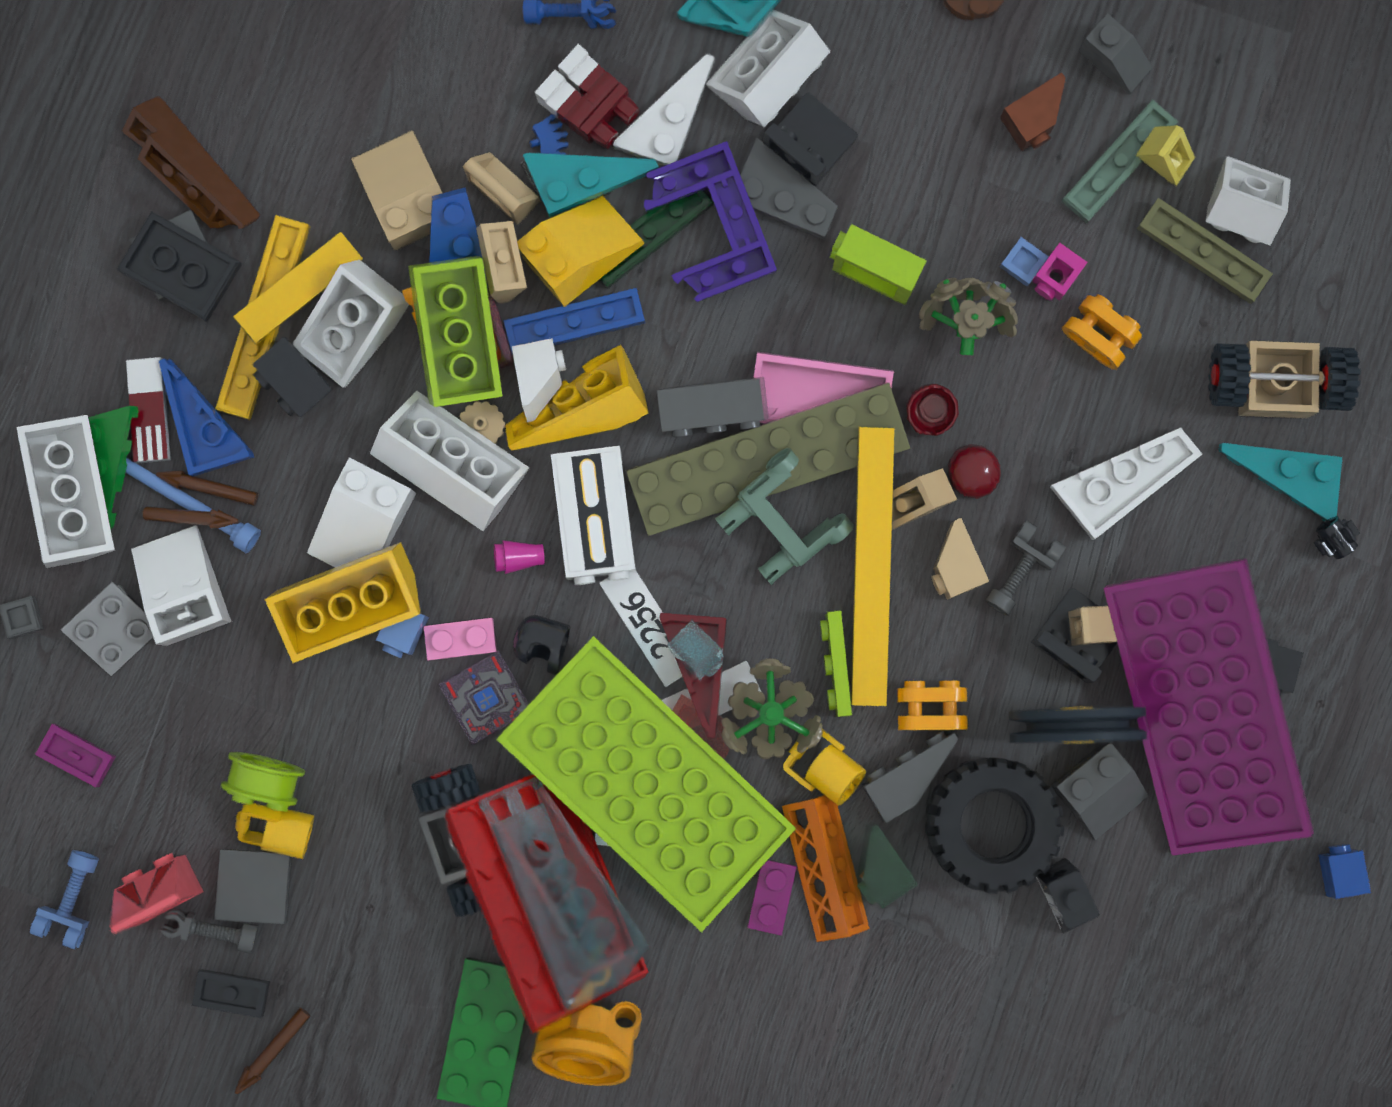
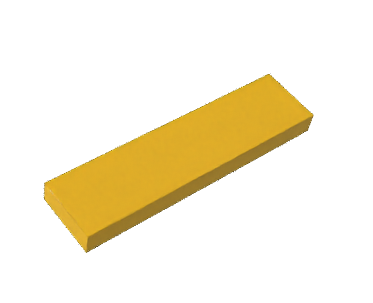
M340 232L235 314L233 318L251 340L257 344L323 292L341 264L356 260L362 261L363 258Z

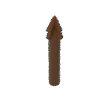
M183 471L156 473L157 477L180 490L186 488L253 506L257 502L258 492L189 476Z
M145 507L143 510L144 520L208 525L210 529L222 528L236 524L239 521L233 516L213 509L207 512Z
M300 1007L250 1066L247 1065L244 1068L235 1089V1094L241 1093L262 1079L260 1075L311 1017L306 1010Z

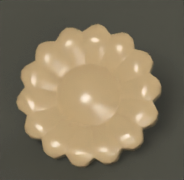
M476 401L473 405L466 406L465 412L460 414L462 422L494 444L504 434L503 429L506 425L503 421L504 415L498 411L496 405H490L487 401L483 403Z

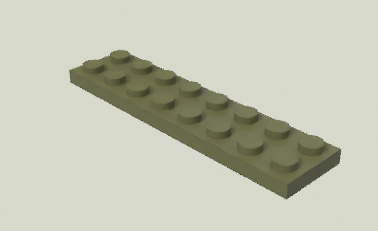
M887 382L761 424L760 427L746 429L627 469L626 472L648 536L727 510L739 500L737 497L739 492L766 470L769 460L785 448H791L799 458V462L790 472L792 475L767 496L857 467L858 427L894 428V454L910 449L890 383Z

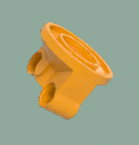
M620 1002L611 1011L599 1006L589 1005L546 1026L537 1032L532 1054V1061L535 1067L545 1074L577 1084L607 1086L625 1082L631 1074L634 1040L640 1031L642 1019L640 1009L631 1002ZM620 1018H627L633 1022V1025L629 1028H623L616 1021Z

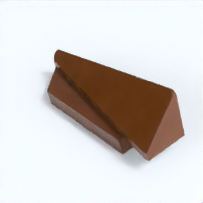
M154 97L133 107L122 132L143 147L137 159L210 228L237 225L238 229H243L258 220L260 217L259 212L162 98Z

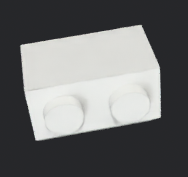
M1226 156L1208 204L1206 222L1218 230H1229L1243 235L1251 242H1262L1271 245L1288 212L1291 179Z

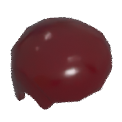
M938 384L921 386L912 392L906 404V417L912 428L919 434L939 436L954 426L959 415L956 397L947 387Z
M968 444L958 448L949 459L950 482L964 497L978 499L991 494L997 488L1001 478L1000 464L994 453L986 447Z

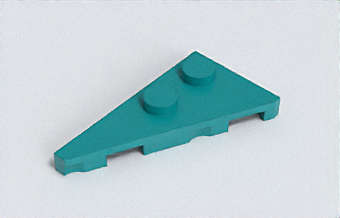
M542 153L523 154L549 217L647 176L648 172L659 168L655 159Z
M1229 443L1219 444V452L1226 455L1228 460L1238 466L1245 467L1257 475L1258 479L1279 493L1288 495L1299 506H1305L1322 517V521L1337 516L1342 457Z

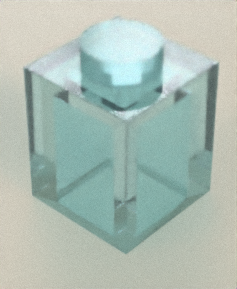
M693 620L667 644L670 652L699 680L705 675L708 677L712 676L723 664L721 660L724 657L722 648Z

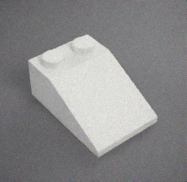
M361 260L341 264L293 345L305 358L341 387H347L395 329L409 304L400 291Z
M349 457L333 487L307 553L336 568L389 547L416 493L401 483Z

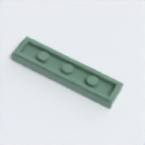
M1152 100L1061 202L1085 223H1088L1143 162L1136 154L1153 128L1175 126L1178 121Z

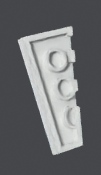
M1178 428L1128 452L1051 485L1050 488L1089 537L1095 540L1199 458L1202 453L1182 428Z

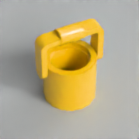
M822 729V737L830 742L831 745L826 747L814 760L805 778L792 769L796 761L800 760L805 753L797 751L799 744L797 741L789 750L790 755L784 762L783 769L809 791L813 792L816 788L836 805L840 806L856 791L865 777L866 770L842 752L845 748L842 743Z
M255 803L252 805L243 804L242 810L236 816L235 829L238 832L237 838L243 843L260 846L261 850L303 859L308 847L315 815L290 809L278 811ZM250 817L267 820L264 833L249 830Z

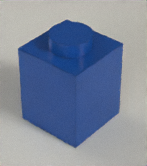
M1350 844L1330 846L1329 853L1319 854L1326 896L1338 899L1371 893L1362 850L1351 849Z

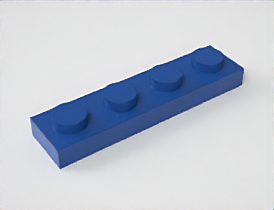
M637 288L568 304L565 307L560 306L503 320L512 356V346L551 338L555 346L645 323Z

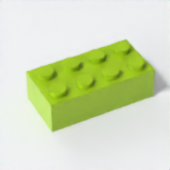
M473 256L408 266L429 403L433 407L503 397L483 258Z

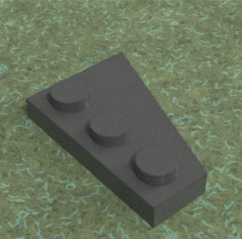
M756 137L740 175L754 212L825 240L838 206Z

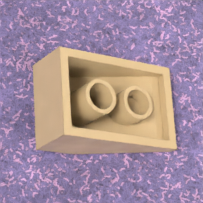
M413 131L351 159L387 239L395 251L430 235L432 196L442 194V191Z

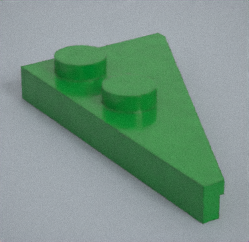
M126 406L88 417L110 529L114 527L117 514L112 512L115 494L122 491L127 468L126 458L132 445V440L127 439L132 417H138V406Z

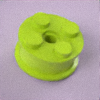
M242 752L229 753L228 758L232 760L228 780L222 781L220 787L226 790L228 794L233 795V801L250 805L253 804L254 800L266 802L268 808L278 811H287L289 805L297 804L298 800L293 795L298 776H304L305 774L304 769L261 755Z

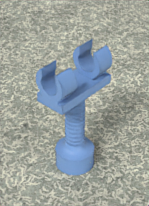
M72 850L67 865L72 868L73 873H71L68 886H66L60 903L61 906H59L58 910L47 906L39 907L36 917L32 922L30 934L41 938L47 936L52 921H56L69 926L63 939V946L74 950L80 947L89 921L72 916L71 912L78 898V892H80L83 879L87 873H94L99 861L98 857L83 851Z

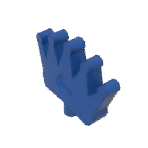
M551 114L540 123L534 124L533 132L537 139L530 141L531 147L540 145L542 154L566 155L565 152L561 153L559 150L568 148V142L558 141L567 138L568 133L566 131L556 132L562 128L561 122L550 124L551 121L555 120L554 114Z

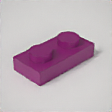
M51 724L35 753L36 756L95 788L100 787L116 758L115 755L57 724Z
M767 860L760 868L747 928L782 936L797 866Z

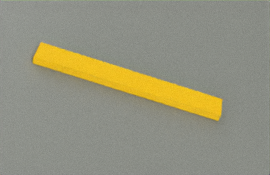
M858 427L851 705L887 706L894 428Z

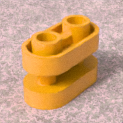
M1097 294L1095 297L1088 295L1079 306L1080 312L1084 315L1082 320L1073 316L1070 317L1062 327V331L1069 339L1100 363L1110 369L1117 370L1126 358L1120 348L1122 345L1130 349L1136 346L1142 338V334L1139 331L1141 326L1133 318L1127 315L1122 317L1112 309L1113 304L1102 295ZM1094 325L1111 336L1110 340L1094 330Z
M904 681V688H897L898 702L908 703V716H898V730H968V716L957 715V702H967V688L960 687V681H939V687L925 688V681ZM943 702V716H922V703Z

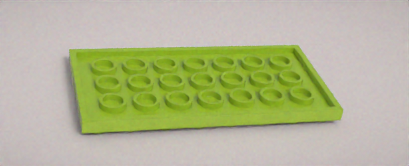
M594 636L496 738L700 932L713 921L796 830L794 825Z

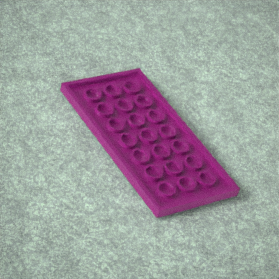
M1246 558L1106 585L1104 592L1133 706L1146 707V716L1137 718L1139 729L1147 730V739L1142 741L1172 856L1312 837L1314 831Z

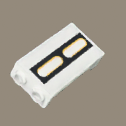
M620 446L551 454L566 579L574 580L575 585L595 583V577L606 575L609 576V581L629 579V572H636Z

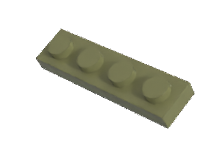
M1160 198L1154 202L1137 227L1138 230L1250 304L1256 300L1273 274Z

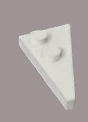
M706 54L614 141L613 148L642 159H655L657 164L662 166L678 161L711 72L714 57Z

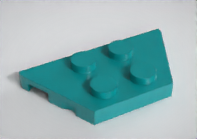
M688 0L677 12V17L686 22L749 37L781 0Z

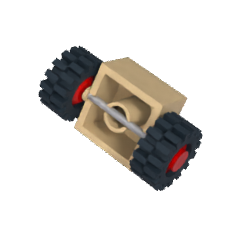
M1249 341L1246 344L1217 343L1213 347V352L1211 353L1212 361L1209 363V398L1214 406L1239 407V416L1309 418L1318 413L1319 409L1349 411L1355 406V398H1358L1359 395L1357 388L1360 387L1359 375L1361 374V368H1358L1360 358H1357L1358 352L1355 351V348L1324 347L1320 352V343Z

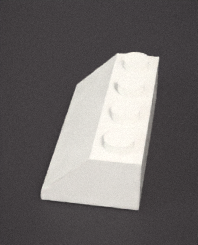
M418 391L380 427L370 452L372 456L482 531L502 510L529 469L527 465L442 407H433L429 403L428 398Z
M88 415L16 427L42 560L46 568L82 562L115 551Z

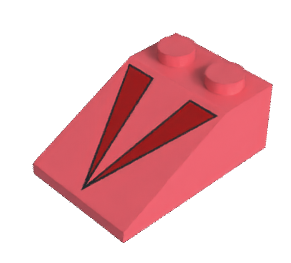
M170 853L153 862L155 869L145 874L139 869L122 878L124 885L114 889L110 924L113 934L142 925L204 892L186 855L175 858L173 853Z

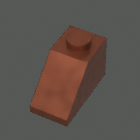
M1063 73L1058 74L1004 108L1000 119L1021 151L1030 146L1033 149H1037L1051 139L1049 134L1056 124L1066 79Z

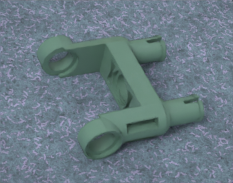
M785 448L775 454L767 463L766 470L739 492L737 496L739 500L715 518L722 529L728 535H731L736 528L752 515L754 517L758 516L782 544L780 546L781 550L762 566L758 567L760 573L771 585L794 565L796 567L804 565L828 544L833 545L845 539L854 527L850 519L842 513L830 520L826 518L804 538L800 539L768 501L766 496L792 475L790 472L799 462V458L791 448Z

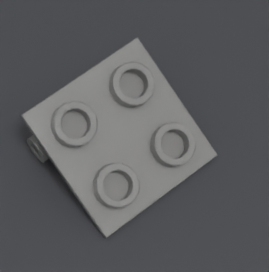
M113 582L108 584L61 628V631L110 676L153 638L145 612L127 596L129 595L128 592L121 585L117 586Z

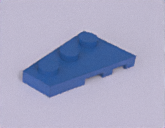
M466 187L432 196L429 263L473 256L482 258L476 230L477 226ZM485 272L486 285H487V288H489L488 282H487V277H486V272Z

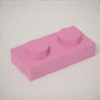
M494 618L424 626L428 661L497 653Z

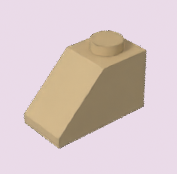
M943 468L920 476L893 490L892 530L957 500Z
M962 518L951 523L933 568L936 575L931 576L938 594H945L947 600L989 582Z
M1108 606L1084 607L1068 612L1072 646L1117 642Z

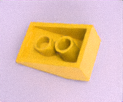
M604 196L539 223L517 241L519 252L525 262L564 307L644 244L643 240Z

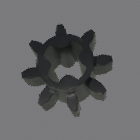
M1334 516L1324 521L1316 529L1319 539L1313 543L1322 556L1327 554L1328 557L1333 555L1335 559H1341L1358 547L1355 537L1360 534V531L1352 520L1347 521L1343 519L1341 521L1338 516Z

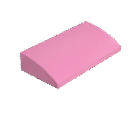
M757 352L754 378L764 377L769 418L760 421V423L764 424L887 382L890 383L892 388L894 372L893 370Z

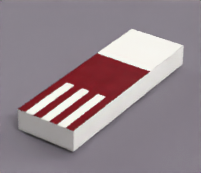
M161 357L126 360L129 406H138L139 411L138 417H132L133 461L135 463L171 460L166 390L159 365V360H162Z

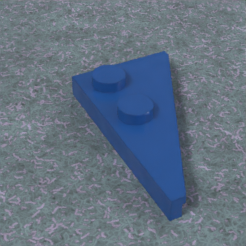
M171 359L159 360L188 475L197 476L254 458V453L178 366Z

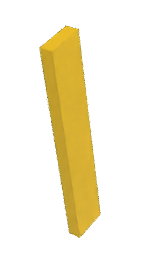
M275 216L248 304L299 265L310 230L308 224ZM279 326L257 344L240 328L215 408L217 411L251 420L261 388V384L252 375L257 371L252 364L274 346Z

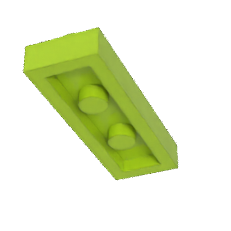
M841 611L827 612L825 614L826 620L820 621L822 641H828L829 655L823 656L825 675H832L833 689L827 690L829 711L835 710L836 717L852 715L842 614Z

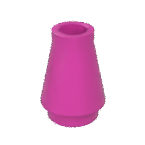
M502 540V544H494L496 572L504 571V574H508L536 565H544L543 544L535 545Z

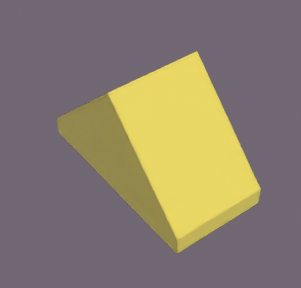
M1177 125L1154 127L1136 154L1137 157L1176 186L1195 159L1183 128Z

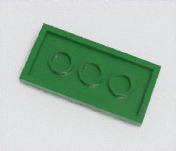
M468 957L465 959L437 1099L475 1107L508 1106L525 1016L509 983L510 977L507 970L502 964Z

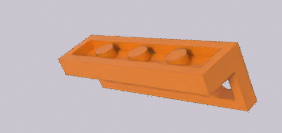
M825 795L782 806L784 817L796 827V830L790 835V840L816 941L822 942L846 938L870 929L838 805ZM805 808L808 819L806 829L799 825L795 810ZM808 843L816 850L817 859L815 863L807 858L805 849ZM816 878L824 882L826 889L824 897L816 892L814 885ZM825 912L833 917L836 931H826L823 920Z

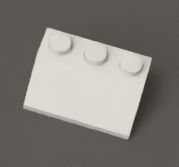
M772 10L754 32L740 44L706 85L745 119L765 127L777 116L778 111L799 91L800 86L812 72L820 67L822 61L831 51L811 24Z

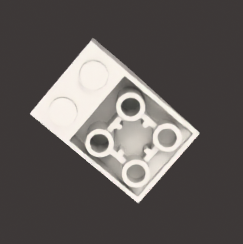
M197 525L131 549L144 611L157 645L168 646L231 622Z

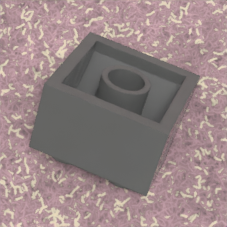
M1102 742L1050 785L1094 840H1097L1149 797L1135 771L1111 742Z

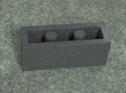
M764 377L657 390L662 432L672 431V437L692 435V428L706 427V433L727 431L726 424L735 423L740 424V429L757 428L761 426L760 421L769 418Z

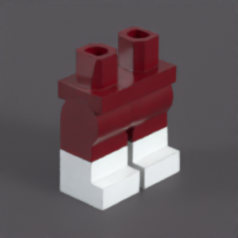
M577 44L559 64V72L554 70L535 91V95L540 105L554 114L555 117L578 135L582 136L587 143L591 144L594 141L600 146L609 149L619 136L618 132L609 123L617 116L626 125H629L639 115V108L630 99L628 89L589 56L588 52Z

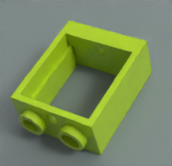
M852 224L847 234L840 231L830 258L834 259L833 271L903 305H906L927 261Z

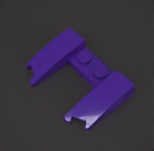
M727 141L647 173L646 178L654 179L652 200H644L646 212L708 189L732 251L671 275L673 281L677 284L684 280L699 293L694 300L697 302L777 272Z

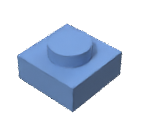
M1021 237L1004 259L1000 268L1025 286H1028L1049 256Z

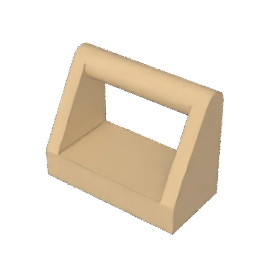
M490 152L470 158L463 166L468 180L517 225L541 201L537 194Z
M513 221L480 224L476 230L490 295L498 303L509 302L527 288Z

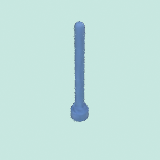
M126 458V473L186 510L207 512L212 510L182 490L173 487L152 472ZM240 522L218 528L228 534L230 540L234 542L233 546L244 553L252 550L261 534V530L250 523L243 524Z

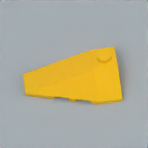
M619 345L591 359L582 366L585 371L570 383L566 380L562 381L559 390L534 421L527 422L523 411L505 425L507 443L511 451L618 429L648 414L644 391L624 348Z

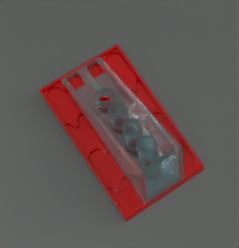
M534 774L447 810L445 818L448 822V831L466 868L465 874L491 929V937L510 977L509 983L532 1034L629 986L631 983L647 975L649 971L642 956L648 949L649 944L620 902L590 827Z

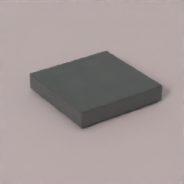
M220 849L214 920L286 924L291 856L265 851Z

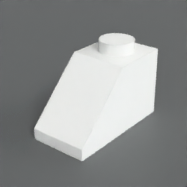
M552 338L512 346L521 402L527 422L534 421L562 385L560 371L566 370L562 350H555Z

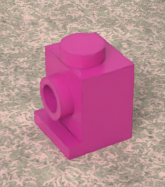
M1059 243L1033 278L1032 282L1037 285L1035 291L1047 300L1051 301L1055 297L1060 301L1088 262ZM1050 273H1058L1061 276V281L1056 282L1050 277Z

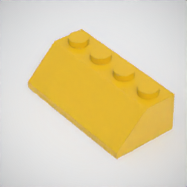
M401 542L276 590L265 599L292 663L410 619L421 613L415 574Z

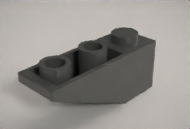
M941 731L927 739L928 747L918 753L912 748L896 758L898 765L886 771L884 766L865 776L868 782L862 785L883 822L887 823L917 805L957 742L958 737L955 733L946 735L944 731Z

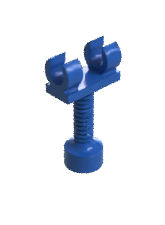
M524 0L523 17L526 24H540L545 16L584 17L590 28H597V25L604 29H609L616 25L615 20H601V17H605L610 12L617 11L609 3H602L596 6L595 3L598 0H581L579 4H545L542 0Z

